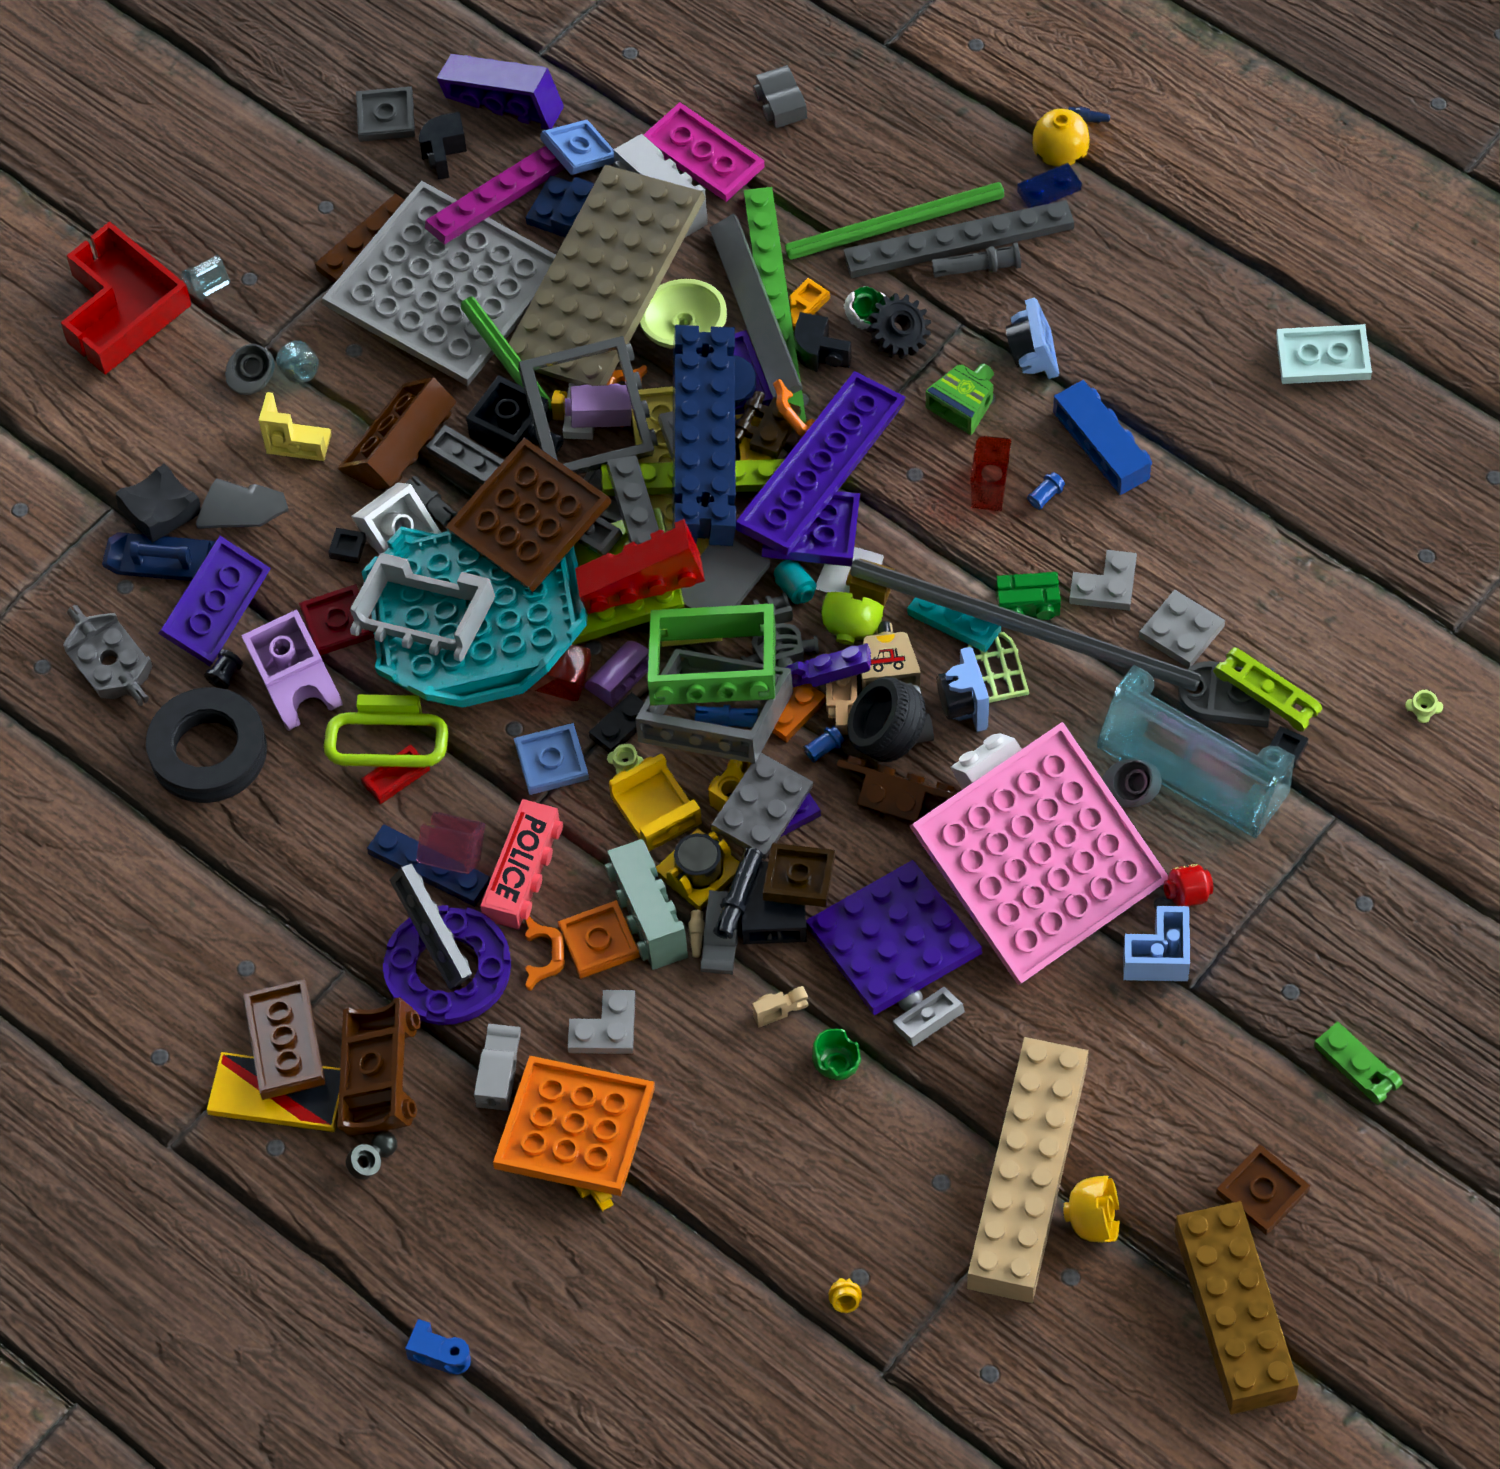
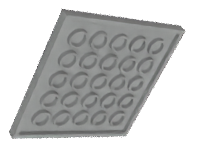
M421 180L324 295L322 302L329 309L468 386L493 356L494 352L460 307L461 302L470 296L474 297L506 339L523 318L556 254L489 217L444 245L424 228L425 220L457 200Z

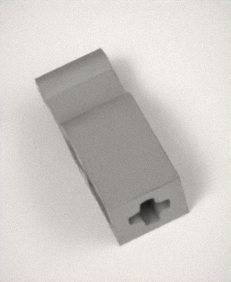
M488 1024L485 1047L481 1054L474 1092L476 1107L509 1111L521 1027Z

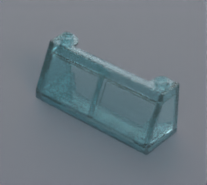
M1133 665L1116 687L1097 740V747L1120 761L1141 759L1150 762L1160 771L1162 785L1252 837L1257 838L1290 792L1295 756L1277 746L1265 747L1258 755L1241 747L1150 695L1154 689L1153 677L1148 672Z

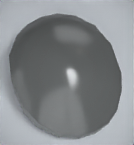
M247 344L237 349L230 357L226 366L225 376L229 388L240 395H251L263 389L273 376L275 368L274 358L270 351L257 344Z
M1126 759L1117 762L1105 772L1102 779L1119 805L1124 808L1138 807L1151 802L1159 793L1162 782L1161 774L1157 767L1141 759Z

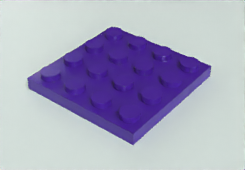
M913 860L806 920L808 930L873 1015L880 1013L982 954V946Z

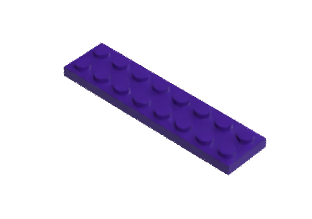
M854 371L737 519L735 530L788 556L903 407L906 397Z

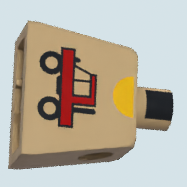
M882 621L875 635L864 637L863 644L868 643L871 650L870 671L862 673V690L868 684L881 677H893L906 684L912 683L920 687V667L908 634L905 632L893 633L892 623Z

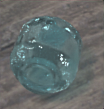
M294 340L282 346L276 357L278 368L294 384L310 381L319 369L317 355L303 341Z

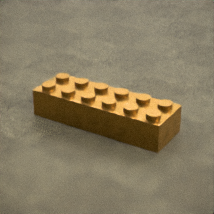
M1238 1201L1177 1215L1174 1232L1230 1415L1296 1400L1299 1383L1242 1202Z

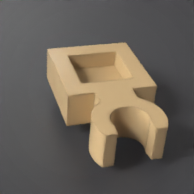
M797 987L786 995L783 992L775 995L766 994L752 1003L753 1017L758 1028L788 1017V1012L798 1011L808 1007L809 1004L806 1000L808 995L804 987Z

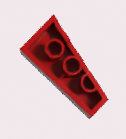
M685 519L675 522V528L665 533L662 529L651 533V539L639 545L635 542L625 545L621 553L617 555L607 553L575 568L579 596L587 613L603 612L611 607L631 604L640 599L660 596L671 590L683 587L688 588L705 582L700 552Z

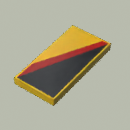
M221 1052L207 1106V1113L213 1116L335 1132L338 1119L340 1068L322 1066L326 1085L262 1100L259 1092L254 1056Z

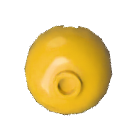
M1051 110L1045 113L1036 123L1032 137L1033 150L1036 155L1038 153L1039 156L1043 157V162L1048 165L1057 167L1073 165L1076 159H1079L1081 156L1083 158L1087 154L1090 140L1088 127L1083 118L1072 110Z
M1109 1176L1091 1177L1080 1181L1071 1191L1069 1202L1064 1203L1065 1221L1071 1222L1075 1233L1080 1238L1089 1242H1115L1118 1237L1120 1221H1114L1115 1210H1119V1202L1114 1181L1112 1178H1108Z

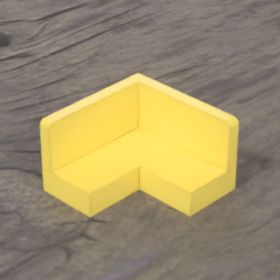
M267 392L259 417L266 453L324 461L332 435L329 428L292 424L291 415L278 413L273 393Z

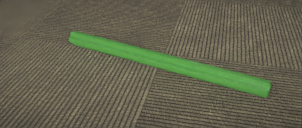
M996 182L793 241L785 245L786 254L790 260L999 200L1004 197V188L1000 182Z

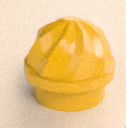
M839 1278L837 1282L832 1284L829 1290V1301L838 1312L849 1313L856 1310L862 1299V1291L857 1283H853L850 1278L847 1280Z

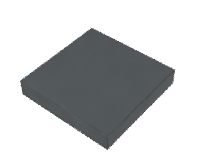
M412 86L356 91L359 142L415 137Z

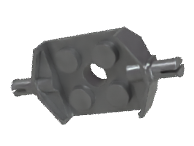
M78 605L73 606L74 611L70 607L67 614L76 625L63 646L67 655L101 698L116 699L127 694L128 696L131 695L139 706L144 705L143 701L147 703L149 697L140 685L148 679L152 669L151 659L149 656L146 657L119 623L117 615L115 613L86 617ZM108 656L117 657V661L112 665L102 664V661Z

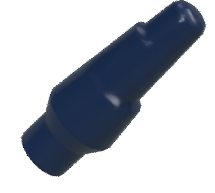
M1082 106L1068 108V110L1079 114L1085 122L1100 123L1110 121L1109 114L1091 111L1089 108Z

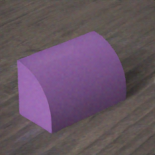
M627 641L585 683V688L613 708L648 672L649 649L635 641Z

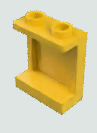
M662 753L655 757L644 759L638 766L629 771L619 772L609 781L610 797L638 839L644 840L648 851L702 824L700 807L694 799L691 801L688 799L669 771L666 758Z

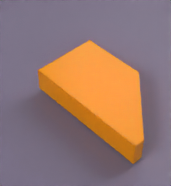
M809 278L789 296L793 331H795L800 312L814 315L830 299V292Z

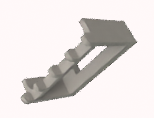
M380 553L350 608L354 619L350 633L351 635L359 636L362 629L375 632V640L383 642L386 635L402 638V647L408 649L411 648L413 642L430 645L429 653L432 655H438L441 648L455 651L454 660L461 662L496 596L489 578L461 572L457 580L458 584L413 574L408 559ZM388 581L471 601L454 633L455 639L369 619V616Z

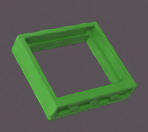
M756 604L651 610L648 661L650 706L775 699L776 626L774 605ZM764 636L763 670L659 675L660 641Z

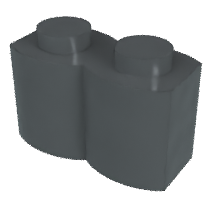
M788 65L755 75L756 84L753 85V92L756 100H762L764 104L762 105V110L767 122L771 121L775 128H779L807 119L805 100Z

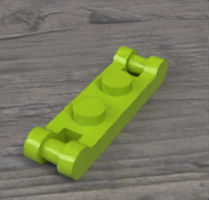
M1233 647L1227 653V659L1224 662H1219L1213 669L1217 678L1224 682H1230L1287 720L1297 731L1303 732L1309 725V719L1316 717L1322 710L1321 704L1316 699L1236 647ZM1235 667H1242L1243 669L1238 672L1235 670ZM1295 704L1302 707L1300 712L1293 708Z

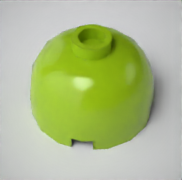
M828 592L823 600L821 615L825 628L828 632L837 636V642L845 645H854V641H863L864 637L874 635L882 621L883 605L866 597H862V601L854 599L851 593Z

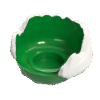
M868 286L859 287L854 292H851L844 304L845 314L850 323L862 330L867 329L871 324L866 320L873 313L871 308L886 295Z

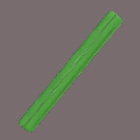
M472 296L463 300L460 306L462 311L515 382L523 387L518 369L521 359L477 300ZM537 382L540 396L548 399L549 409L551 412V399L548 397V395Z

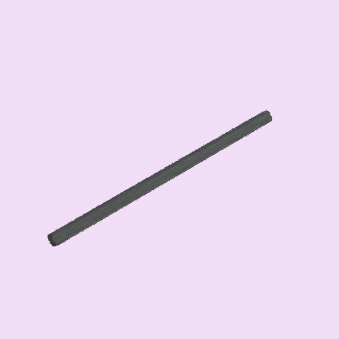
M855 559L852 563L850 574L854 577L1192 691H1196L1201 679L1199 673L860 559Z

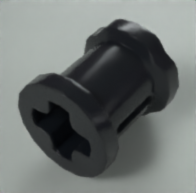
M221 649L217 654L218 660L212 669H208L205 672L204 677L214 687L228 689L230 686L229 680L236 670L242 668L243 661L235 653Z

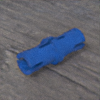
M724 704L723 707L696 705L695 721L727 727H753L758 719V708H731L729 704Z

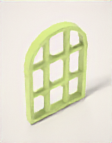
M1001 631L995 639L998 651L988 653V651L983 652L980 650L981 654L975 655L976 660L981 659L984 662L987 676L982 678L984 682L990 683L993 696L989 697V703L1029 695L1018 649L1012 638ZM999 637L1008 641L1012 648L1004 649V647H1001ZM1014 652L1018 670L1010 671L1004 654ZM994 656L1000 658L1004 673L994 674L991 672L988 658ZM1020 674L1024 690L1014 692L1010 676ZM994 679H1006L1010 693L998 695Z

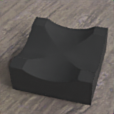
M166 464L157 467L152 474L140 483L124 487L115 492L118 508L152 543L198 516L201 510L199 497L194 492L185 488Z

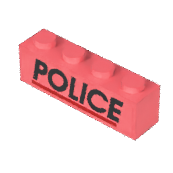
M522 799L480 905L482 913L496 924L519 930L523 919L527 920L530 916L532 901L530 900L533 893H538L540 890L542 869L544 865H549L553 853L552 843L554 839H559L562 832L563 822L559 819L558 808Z

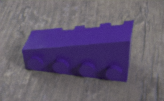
M450 54L437 77L445 98L479 108L480 104L491 110L492 113L501 116L504 112L518 116V121L529 124L531 120L541 123V128L545 130L552 129L564 108L549 69L543 66Z

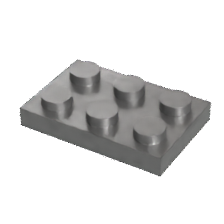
M761 753L756 763L750 765L711 825V830L743 848H755L761 851L763 854L762 859L766 860L770 854L772 843H777L812 789L813 781Z

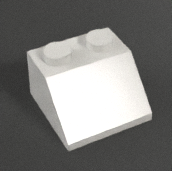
M396 483L351 516L360 532H365L366 541L379 554L386 551L389 547L387 542L401 526L434 534L441 533L412 485L406 483Z

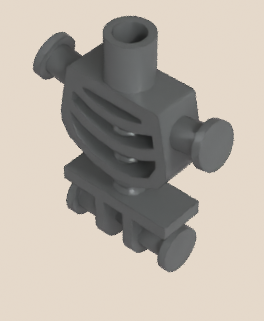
M782 592L781 596L775 598L766 596V603L764 604L774 605L776 626L775 666L786 668V666L797 661L804 662L803 652L815 651V654H819L817 636H813V639L802 640L799 628L795 625L784 624L793 620L792 608L789 605L786 592ZM757 599L752 600V604L750 605L759 604V602ZM753 636V655L748 657L743 655L740 657V660L764 664V636Z

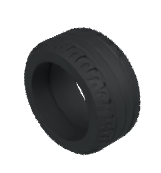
M881 677L871 682L857 696L849 713L848 736L852 746L857 751L880 762H892L901 758L913 748L922 733L926 719L924 698L917 689L893 677Z

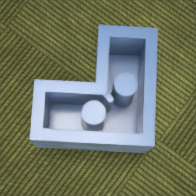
M1157 906L1155 935L1125 934L1123 980L1188 981L1190 969L1189 906Z

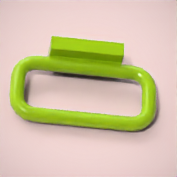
M358 694V712H346L334 716L328 722L325 731L324 753L329 761L341 766L430 767L439 763L444 758L448 742L447 724L437 715L422 713L418 695ZM346 724L432 726L436 730L435 748L428 755L343 754L336 750V742L339 728Z

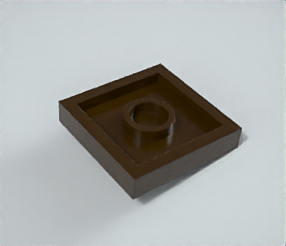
M772 843L763 888V900L826 907L835 860V850Z

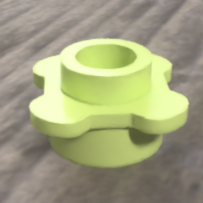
M1428 690L1417 692L1413 699H1408L1405 704L1406 709L1412 711L1420 723L1429 722L1431 716L1440 714L1443 710V704L1438 702L1436 695Z
M622 744L608 754L607 761L609 764L614 765L616 774L621 771H629L638 766L643 761V758L637 755V751L632 744Z

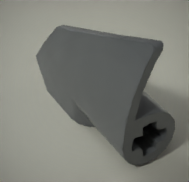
M216 479L211 485L201 507L196 526L198 529L261 527L289 510L283 492L257 484H251L247 488L222 479Z

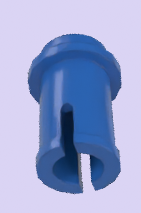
M1055 472L1046 474L1043 477L1044 481L1028 495L1027 499L1034 508L1041 510L1056 493L1060 494L1063 491L1065 482Z
M835 726L832 728L826 727L822 735L804 745L803 749L807 757L815 763L834 748L840 749L844 738Z

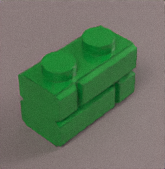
M1058 572L996 576L998 606L1030 617H1037L1040 620H1049L1054 616H1060L1061 598Z

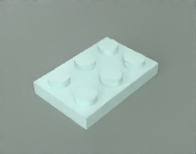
M1365 324L1277 329L1276 340L1282 384L1371 380L1372 370Z

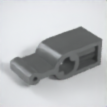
M709 890L701 972L733 975L741 916L734 930L733 938L729 939L727 937V939H723L713 932L722 910L720 907L721 901L727 897V891Z

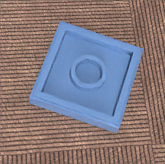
M588 120L544 130L541 133V141L571 175L604 167V165H611L615 162L614 149Z
M574 723L514 738V744L529 795L589 780V774Z

